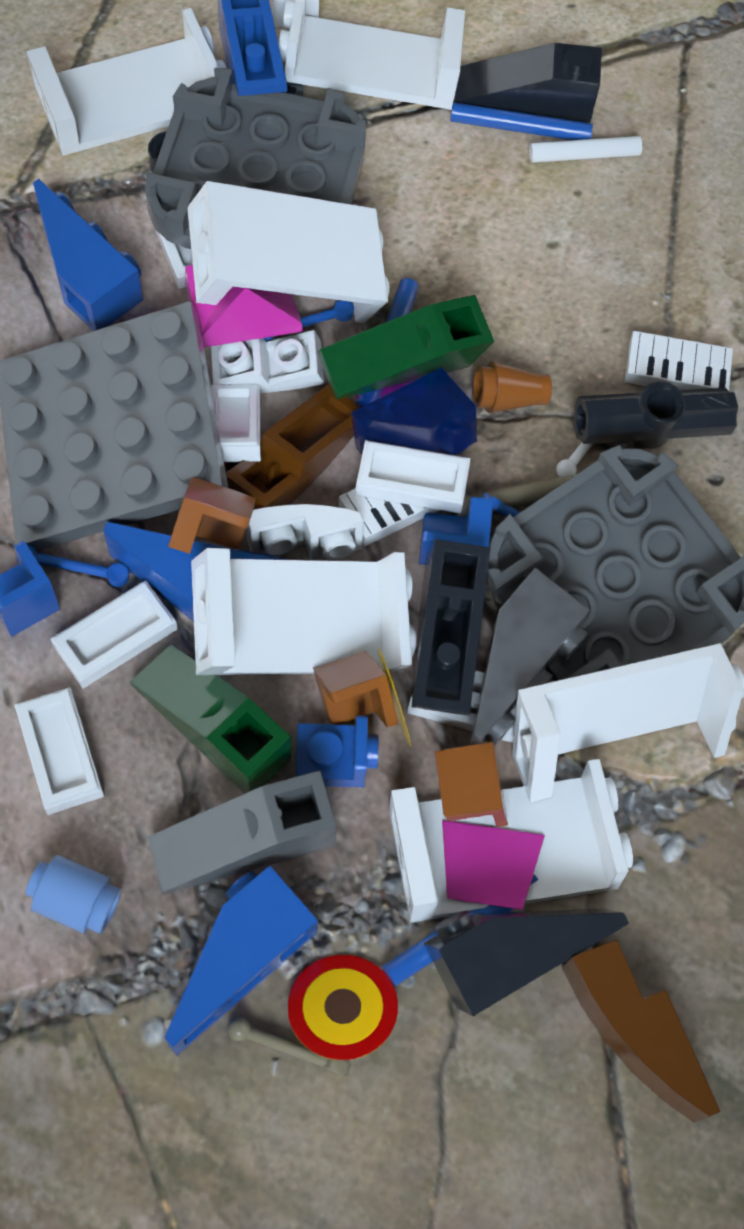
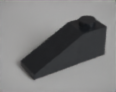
M551 43L460 66L453 102L591 123L600 87L602 48Z
M435 539L427 554L419 611L412 708L465 716L470 715L491 547Z
M603 908L475 913L471 916L468 911H462L440 922L435 927L438 935L423 944L456 1008L471 1016H475L628 925L629 922L624 912Z

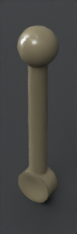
M244 1017L233 1018L227 1026V1033L234 1041L240 1042L249 1039L319 1065L342 1076H348L352 1065L346 1060H333L319 1056L305 1046L253 1028Z

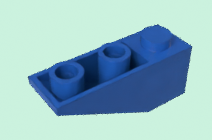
M38 178L33 182L64 304L93 331L108 327L143 301L140 283L141 269L129 253L125 251L118 252L108 242L106 235L95 222L89 221L87 223L75 212L72 203L62 192L57 191L54 193Z

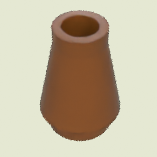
M494 361L489 362L487 366H478L474 372L472 382L473 403L476 408H485L487 413L534 405H548L550 402L552 381L548 374H537Z

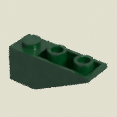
M470 295L430 304L321 348L318 351V355L335 398L338 400L468 368L494 343V339L476 295Z
M172 644L130 681V685L244 794L264 786L291 760V736L248 696L217 675H196V661Z

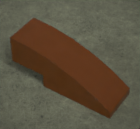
M329 384L263 433L260 442L261 461L242 460L226 473L228 488L255 497L256 501L253 510L291 505L344 449L366 422L369 413L347 397L336 400Z
M618 940L573 956L562 969L581 1007L603 1040L627 1068L661 1100L693 1123L721 1112L666 989L648 997H642Z

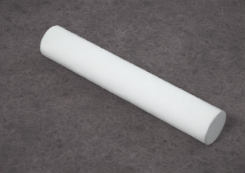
M640 136L530 143L529 159L531 163L639 156L642 153V139Z

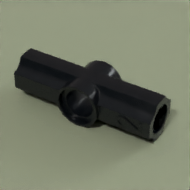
M655 382L645 387L641 393L579 396L574 404L575 415L573 425L576 438L580 439L583 444L633 441L636 445L643 448L654 449L661 447L668 439L731 435L737 427L736 419L739 407L735 393L729 392L727 388L679 390L669 383Z

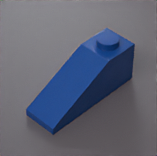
M218 0L219 31L224 57L228 69H233V83L238 96L287 92V82L269 0Z
M106 521L103 532L109 555L118 563L124 564L142 582L146 580L156 593L194 622L191 561L206 548L225 547L194 541L191 552L188 554L168 547L171 539L170 535ZM230 549V559L269 560V557Z
M271 866L267 867L258 876L253 871L248 872L238 879L226 892V897L229 900L222 905L164 1037L176 1056L317 934L318 920Z

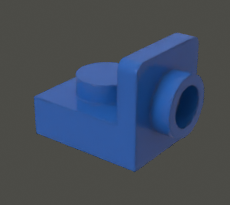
M356 715L355 725L298 723L295 777L320 771L325 786L364 788L367 769H377L379 736L378 734H367L368 716Z

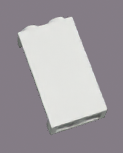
M306 0L286 1L283 30H281L279 38L282 61H286V82L452 110L460 73L465 10L447 7L440 39L306 16Z
M191 8L182 10L185 39L56 73L46 47L27 51L34 87L62 156L168 127L174 112L173 95L179 85L183 83L189 87L197 81L214 77V68H226L222 59L215 60L213 56L214 46L209 29L206 25L199 26Z
M207 181L187 207L196 303L217 305L232 287H241L353 302L355 322L365 323L388 302L389 281L384 273L382 258L383 235L378 227L377 211L375 208Z
M206 548L191 561L196 675L314 674L313 668L363 651H367L382 669L378 648L381 650L389 673L412 665V656L416 648V634L413 626L409 624L408 601L412 594V577L405 568L404 552H394L378 562L230 559V549Z
M721 643L518 690L512 757L529 801L534 802L552 797L558 754L696 721L713 757L724 756L731 732L736 727V715L741 699L744 698L743 673L737 664L730 663Z
M600 759L589 760L581 778L555 781L552 797L530 802L524 786L503 789L508 826L496 827L493 815L452 821L545 835L534 871L538 881L530 885L525 904L616 890L629 872L628 868H631L633 865L630 840L625 832H618L614 812L618 811L616 786L612 778H604ZM415 787L392 790L389 815L410 923L449 917L462 911L487 907L488 905L447 899L442 820L446 819L443 814L441 799L418 803Z

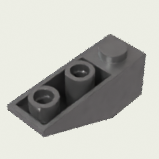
M536 568L499 609L493 629L470 745L482 744L486 740L497 745L515 723L516 717L510 712L517 704L518 690L548 683L553 675L546 671L547 667L558 654L567 660L588 634L581 626L590 610Z

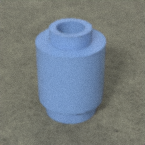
M56 855L50 864L41 861L37 865L28 882L25 895L33 898L31 904L32 912L83 934H86L88 930L102 934L115 912L122 889L110 884L111 877L63 856Z

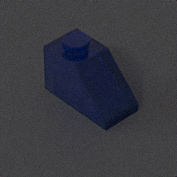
M442 368L351 412L355 446L361 455L363 454L365 440L448 455L461 453L468 446L477 442L476 405Z

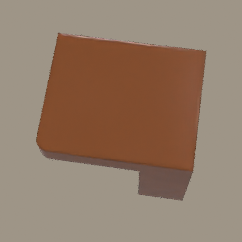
M192 476L168 547L190 554L195 537L197 536L232 549L239 548L244 532L249 525L256 498Z
M367 651L313 668L325 715L331 725H339L354 720L356 715L365 716L374 712L387 728L398 724L387 676Z
M488 742L435 751L442 809L445 819L455 821L493 815L496 827L508 826L499 761L494 743Z

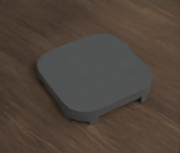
M214 68V77L197 81L189 87L183 83L179 85L173 95L174 112L153 174L146 173L145 185L150 219L155 230L167 241L191 249L187 207L207 181L352 205L364 162L366 119L361 120L358 113L345 103L344 93L328 88L324 101L282 92L238 96L233 83V69Z
M620 445L601 452L598 461L515 517H512L510 514L495 529L489 546L491 550L487 582L500 607L505 604L536 568L590 610L581 626L588 634L579 647L567 660L558 654L546 670L553 675L554 681L719 643L722 644L744 623V556L740 557L675 472L678 465L664 452L659 456L642 449H621Z

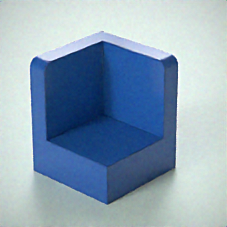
M471 497L467 517L426 513L423 519L419 564L426 565L427 554L435 539L489 547L493 499Z
M24 540L14 545L20 564L0 574V620L11 637L60 610L51 581Z

